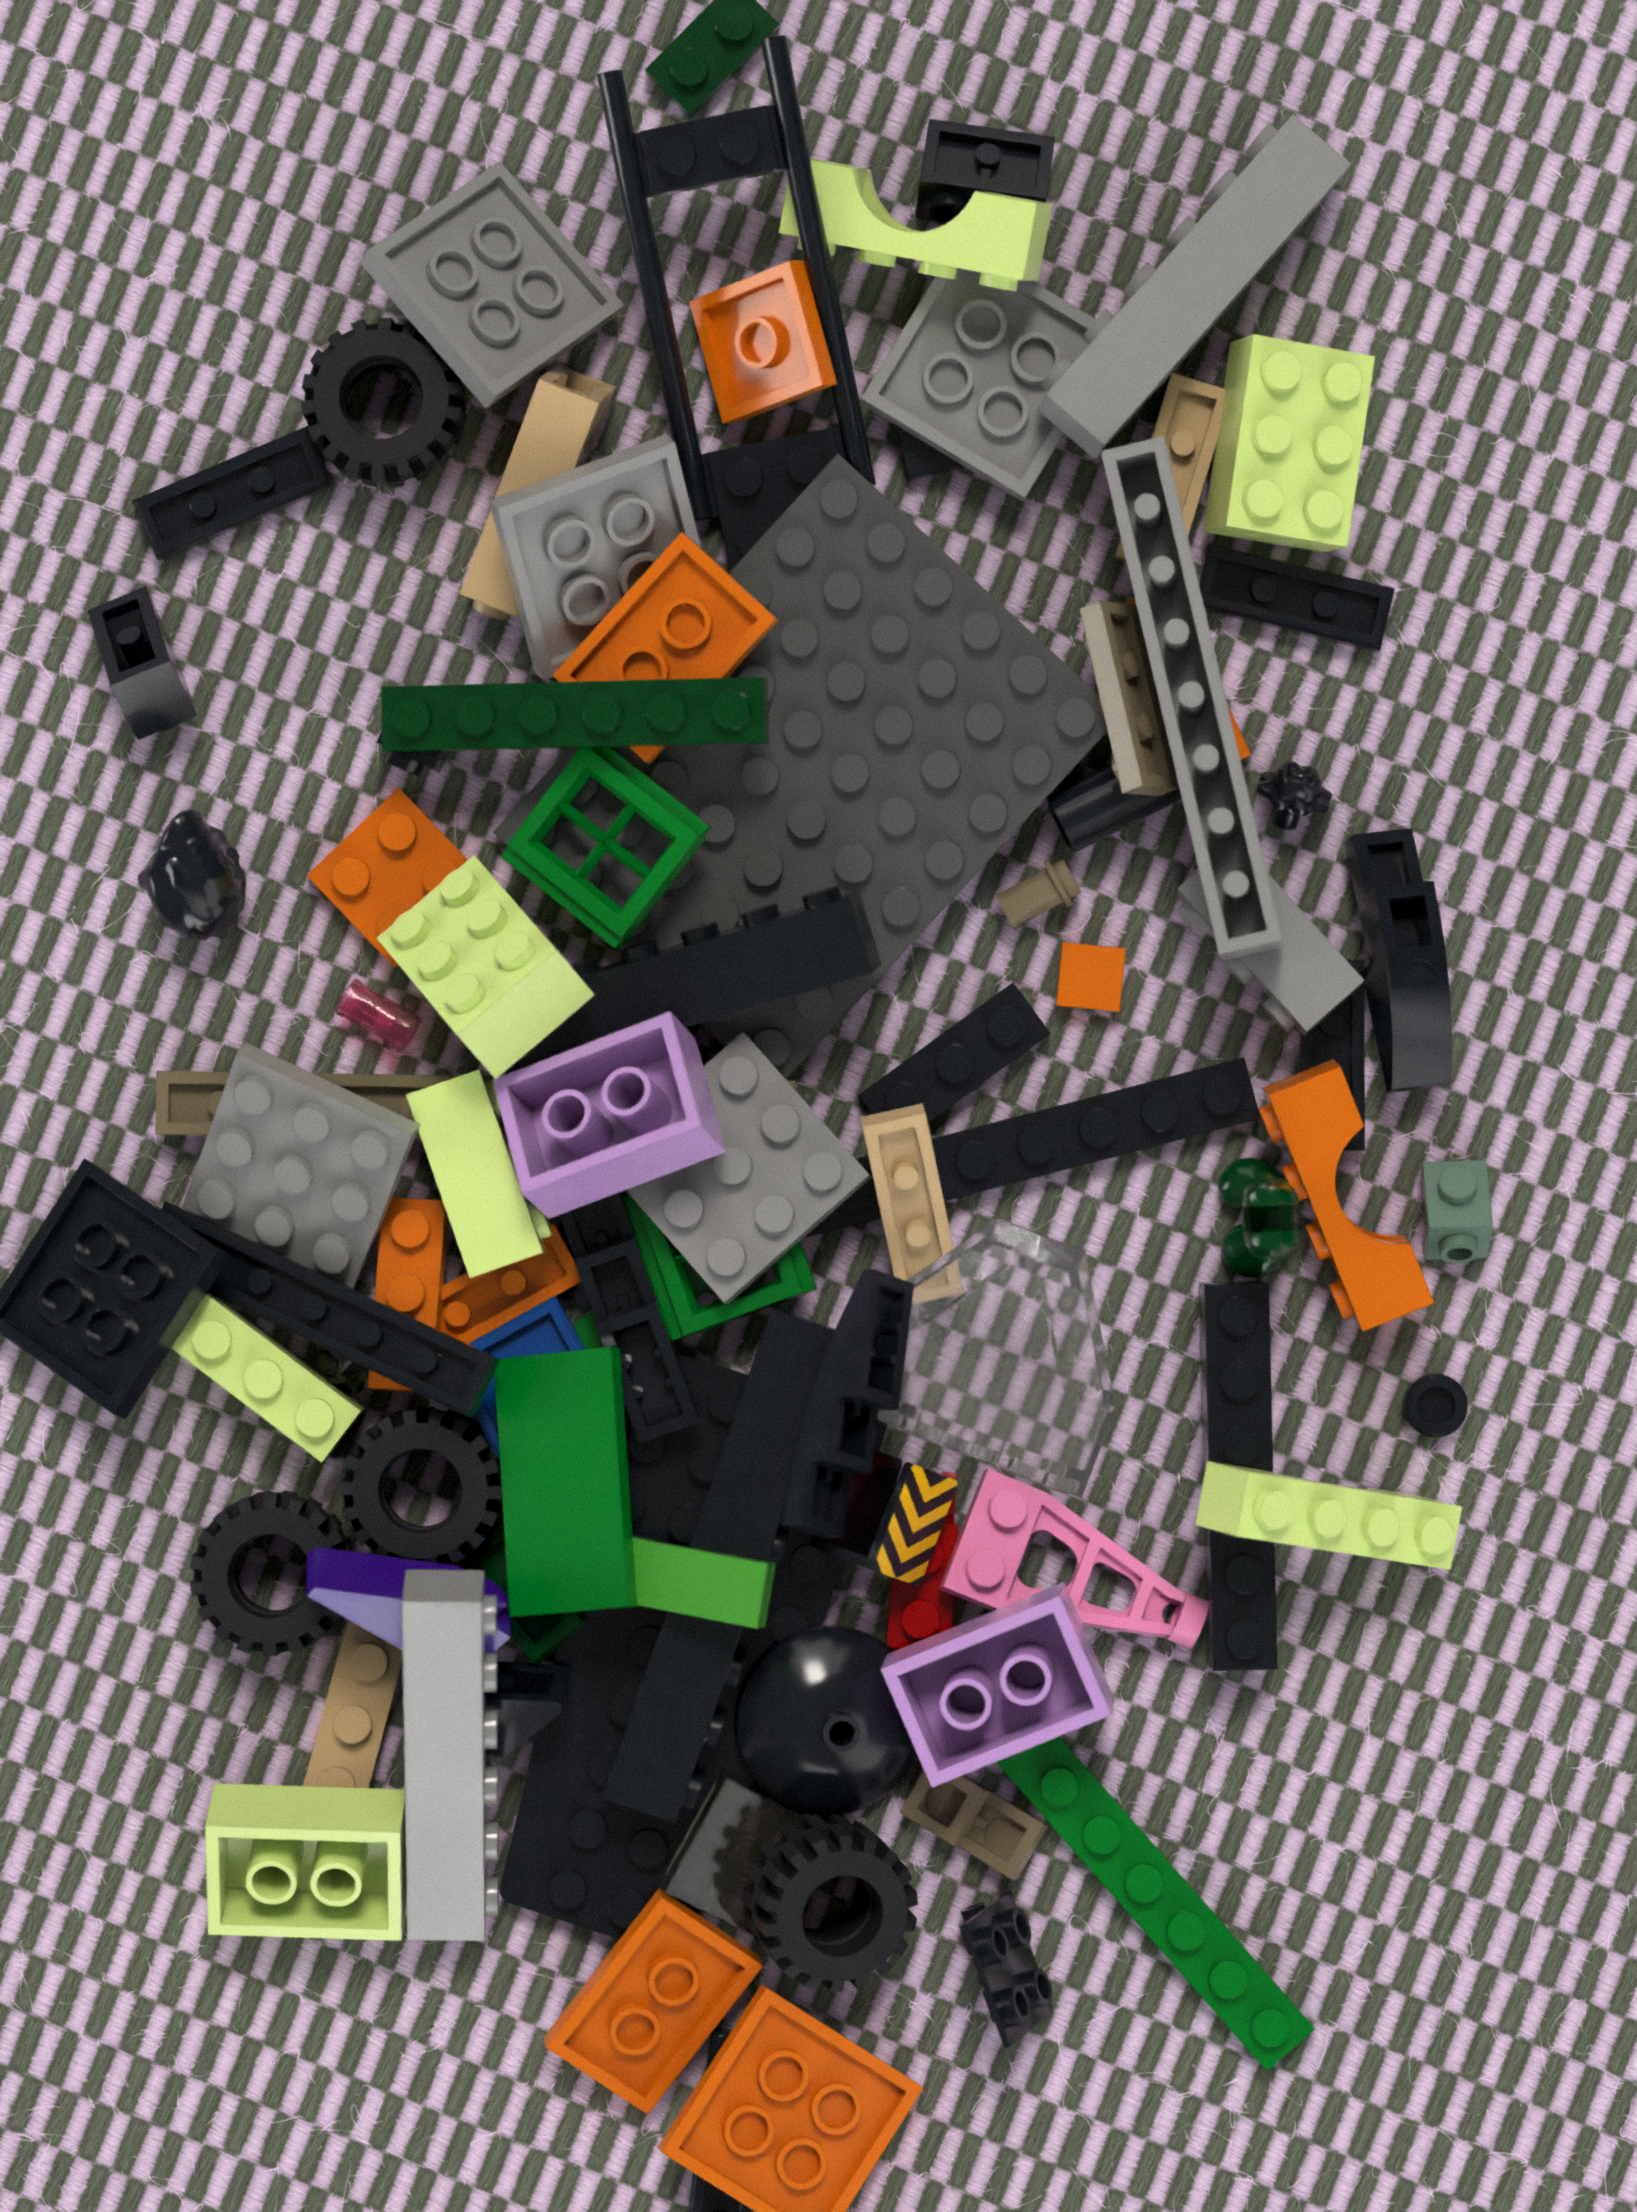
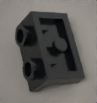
M929 119L915 216L918 219L934 221L945 225L965 208L975 191L993 192L1046 203L1055 137Z

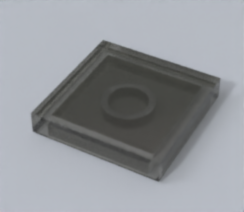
M720 1773L658 1886L665 1893L755 1936L754 1932L748 1927L744 1913L749 1911L750 1908L742 1900L743 1886L754 1884L753 1880L746 1874L751 1860L761 1863L765 1855L759 1847L767 1838L773 1844L777 1843L783 1838L779 1828L791 1822L797 1829L804 1827V1816L806 1815L788 1809L775 1800Z

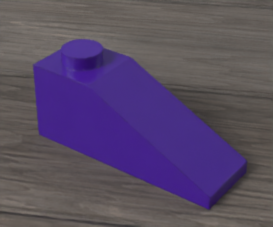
M314 1547L307 1555V1596L403 1650L402 1597L405 1571L464 1569L456 1565ZM484 1578L485 1595H497L496 1635H485V1653H495L511 1637L508 1595L496 1583Z

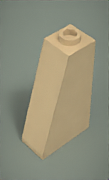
M556 364L540 377L495 498L585 465L617 387L561 364ZM490 510L460 594L473 599L472 607L484 615L500 620H508L510 614L519 618L520 615L493 515Z

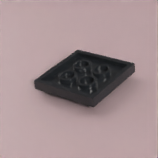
M84 1158L0 1289V1334L107 1411L126 1420L230 1255L99 1165Z

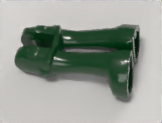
M1253 1157L1237 1159L1227 1165L1220 1174L1217 1188L1221 1200L1232 1210L1242 1212V1223L1232 1227L1223 1237L1221 1253L1224 1263L1232 1271L1245 1277H1260L1270 1274L1286 1261L1288 1255L1299 1243L1301 1232L1297 1230L1293 1218L1295 1204L1299 1203V1198L1294 1188L1286 1181L1283 1173L1264 1159Z

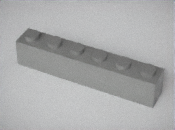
M1294 114L1279 130L1271 123L1262 130L1245 151L1253 160L1241 174L1237 176L1229 169L1217 181L1204 198L1212 205L1197 223L1190 216H1187L1164 243V246L1171 251L1157 269L1147 262L1123 289L1122 292L1130 299L1115 316L1105 309L1083 334L1081 339L1089 346L1073 363L1064 356L1041 382L1040 386L1047 391V394L1042 400L1038 411L1095 460L1337 186L1351 164Z
M484 1570L405 1571L402 1597L407 1940L485 1941L486 1916H498L499 1877H487V1860L498 1861L499 1822L487 1821L486 1805H498V1766H486V1749H497L498 1710L486 1709L485 1692H497V1653H485V1635H496L497 1595H485Z

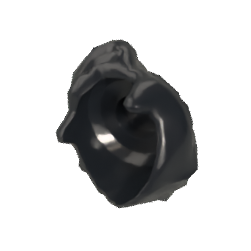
M195 809L183 810L167 825L159 840L158 852L154 856L152 864L138 875V884L146 889L161 922L166 927L177 932L185 940L195 938L206 941L209 937L224 939L227 937L230 927H238L239 914L244 908L246 877L239 864L240 855L237 849L228 842L225 833L216 827L208 825L202 813Z

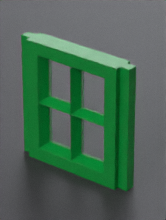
M579 748L507 843L508 847L501 857L614 949L619 950L623 943L634 934L698 850L712 827L614 748ZM590 776L626 804L606 832H603L570 805V802ZM635 813L639 814L672 841L651 869L615 841ZM561 814L597 842L576 871L541 843ZM606 851L642 879L622 907L618 906L586 880V877Z
M630 1194L622 1196L672 1341L693 1336L818 1289L803 1245L799 1241L772 1265L776 1280L742 1292L728 1305L719 1300L698 1308L683 1264L687 1260Z

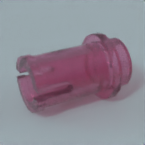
M358 979L353 980L336 1009L337 1015L351 1020L384 1039L383 1047L389 1050L395 1046L404 1051L414 1038L422 1021V1017L413 1013V1005L406 1003L402 1007L363 985Z

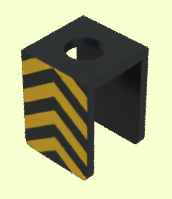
M874 1449L871 1474L851 1475L843 1538L813 1536L810 1546L878 1573L920 1587L958 1483L952 1478L906 1462L902 1467L903 1462L901 1459Z

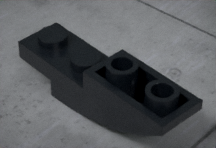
M1412 828L1353 834L1344 843L1370 964L1362 970V976L1387 1093L1447 1086L1451 1083L1452 1063L1451 1005L1446 950L1434 881L1423 882Z

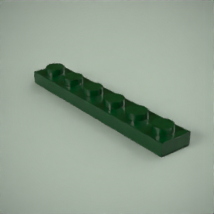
M765 677L381 687L382 751L387 753L769 744L768 679Z

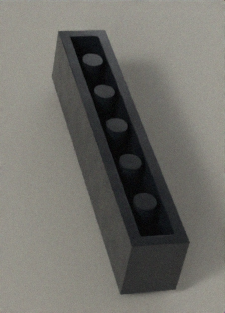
M831 886L803 895L801 898L804 907L780 914L778 904H770L741 914L743 925L720 932L717 921L680 932L683 943L659 950L657 940L654 939L620 950L622 958L620 962L599 967L596 957L569 964L595 995L507 1069L506 1074L669 1011L686 1028L873 973L882 963L860 892L856 891L841 896L839 886Z
M1264 1281L1199 1282L1203 1480L1207 1461L1273 1472L1269 1283ZM1204 1528L1206 1601L1209 1604L1206 1617L1208 1666L1213 1671L1278 1670L1275 1542L1237 1537Z

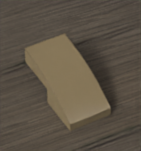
M923 1771L899 1812L950 1845L958 1846L1011 1880H1018L1049 1827L1045 1822L966 1775L932 1788L925 1771Z

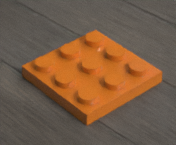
M761 1984L657 2148L664 2155L755 2212H846L924 2087L772 1989Z

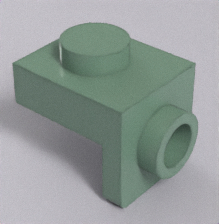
M1486 1160L1422 1162L1420 1177L1426 1228L1423 1243L1424 1258L1427 1260L1442 1259L1448 1263L1461 1264L1472 1261L1475 1258L1487 1257L1493 1220Z

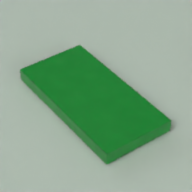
M603 1347L501 1358L494 1373L510 1617L637 1607L620 1348Z

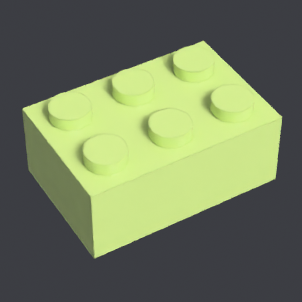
M1252 334L1230 343L1224 382L1225 396L1219 437L1214 451L1203 532L1321 553L1348 547L1375 356Z
M475 855L458 869L449 873L436 888L409 911L401 914L389 928L377 937L378 941L435 1010L495 1079L595 995Z
M214 1783L205 1824L208 1935L402 1940L407 1908L405 1789Z

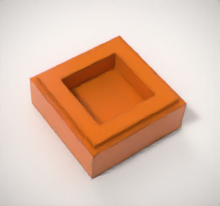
M1062 942L1055 1006L1120 1012L1126 948Z

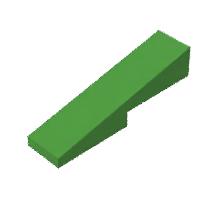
M633 1536L637 1605L755 1629L765 1627L776 1567L775 1562Z

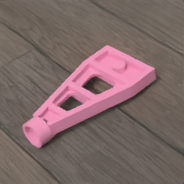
M989 1468L983 1471L938 1588L939 1590L990 1611L997 1610L1045 1590L1024 1585L1017 1575L1018 1567L1031 1534L1036 1531H1045L1066 1545L1075 1556L1076 1566L1067 1590L1083 1626L1161 1638L1165 1637V1639L1189 1649L1195 1644L1208 1614V1601L1174 1587L1047 1492ZM1094 1564H1104L1131 1580L1134 1591L1126 1610L1115 1611L1085 1601L1083 1593ZM1168 1604L1175 1605L1168 1623H1164L1162 1619L1163 1609Z

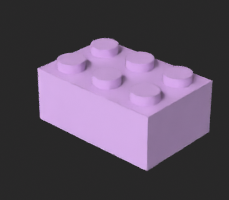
M670 1011L493 1079L521 1193L549 1219L727 1152L696 1038Z
M1064 1582L887 1654L881 1667L882 1674L932 1788L1108 1717L1112 1714L1115 1700Z

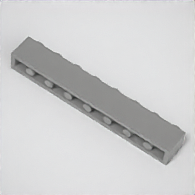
M1161 436L1101 451L1220 960L1225 961L1284 947L1165 438Z

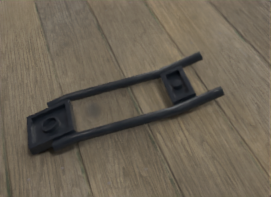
M785 35L761 40L773 105H764L639 131L640 133L634 134L622 70H612L597 74L623 211L672 439L676 444L694 521L720 517L730 571L837 454L842 456L873 486L876 485ZM786 170L808 279L837 381L836 385L831 386L839 427L701 454L647 198L671 195Z

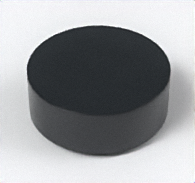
M1427 1373L1415 1378L1407 1386L1402 1398V1412L1405 1420L1415 1431L1428 1437L1436 1438L1452 1434L1462 1425L1468 1411L1467 1396L1461 1385L1453 1378L1440 1373Z

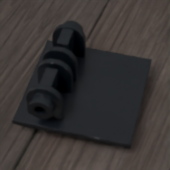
M1008 1891L987 1907L982 1902L962 1909L960 1913L964 1922L958 1925L968 1953L972 1955V1966L978 1972L979 1978L977 1980L979 1986H982L984 1989L982 1993L990 2012L991 2020L993 2023H996L1004 2048L1011 2047L1053 2012L1051 2005V1983L1042 1968H1038L1030 1946L1031 1928L1024 1911L1016 1906L1012 1892Z

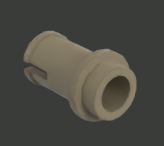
M1064 859L1053 865L1050 860L1044 862L1046 869L1003 892L1000 891L995 894L1014 930L1019 928L1021 924L1062 902H1065L1067 907L1072 905L1073 903L1070 898L1081 893Z

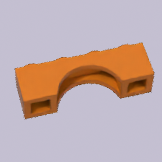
M1332 1059L1263 1087L1269 1104L1258 1108V1111L1272 1144L1281 1140L1285 1143L1292 1163L1281 1168L1286 1181L1296 1191L1299 1201L1304 1199L1308 1201L1316 1222L1306 1225L1305 1228L1318 1260L1322 1261L1330 1257L1339 1280L1328 1284L1342 1320L1353 1316L1355 1322L1364 1332L1433 1304V1298L1412 1245L1404 1235L1380 1234L1366 1230L1352 1222L1344 1214L1339 1204L1335 1186L1338 1161L1348 1142L1364 1127L1341 1066Z

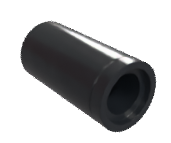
M1111 763L1049 794L1045 800L1061 835L1074 854L1181 800L1182 796L1180 787L1161 796L1123 794L1120 782L1114 774Z

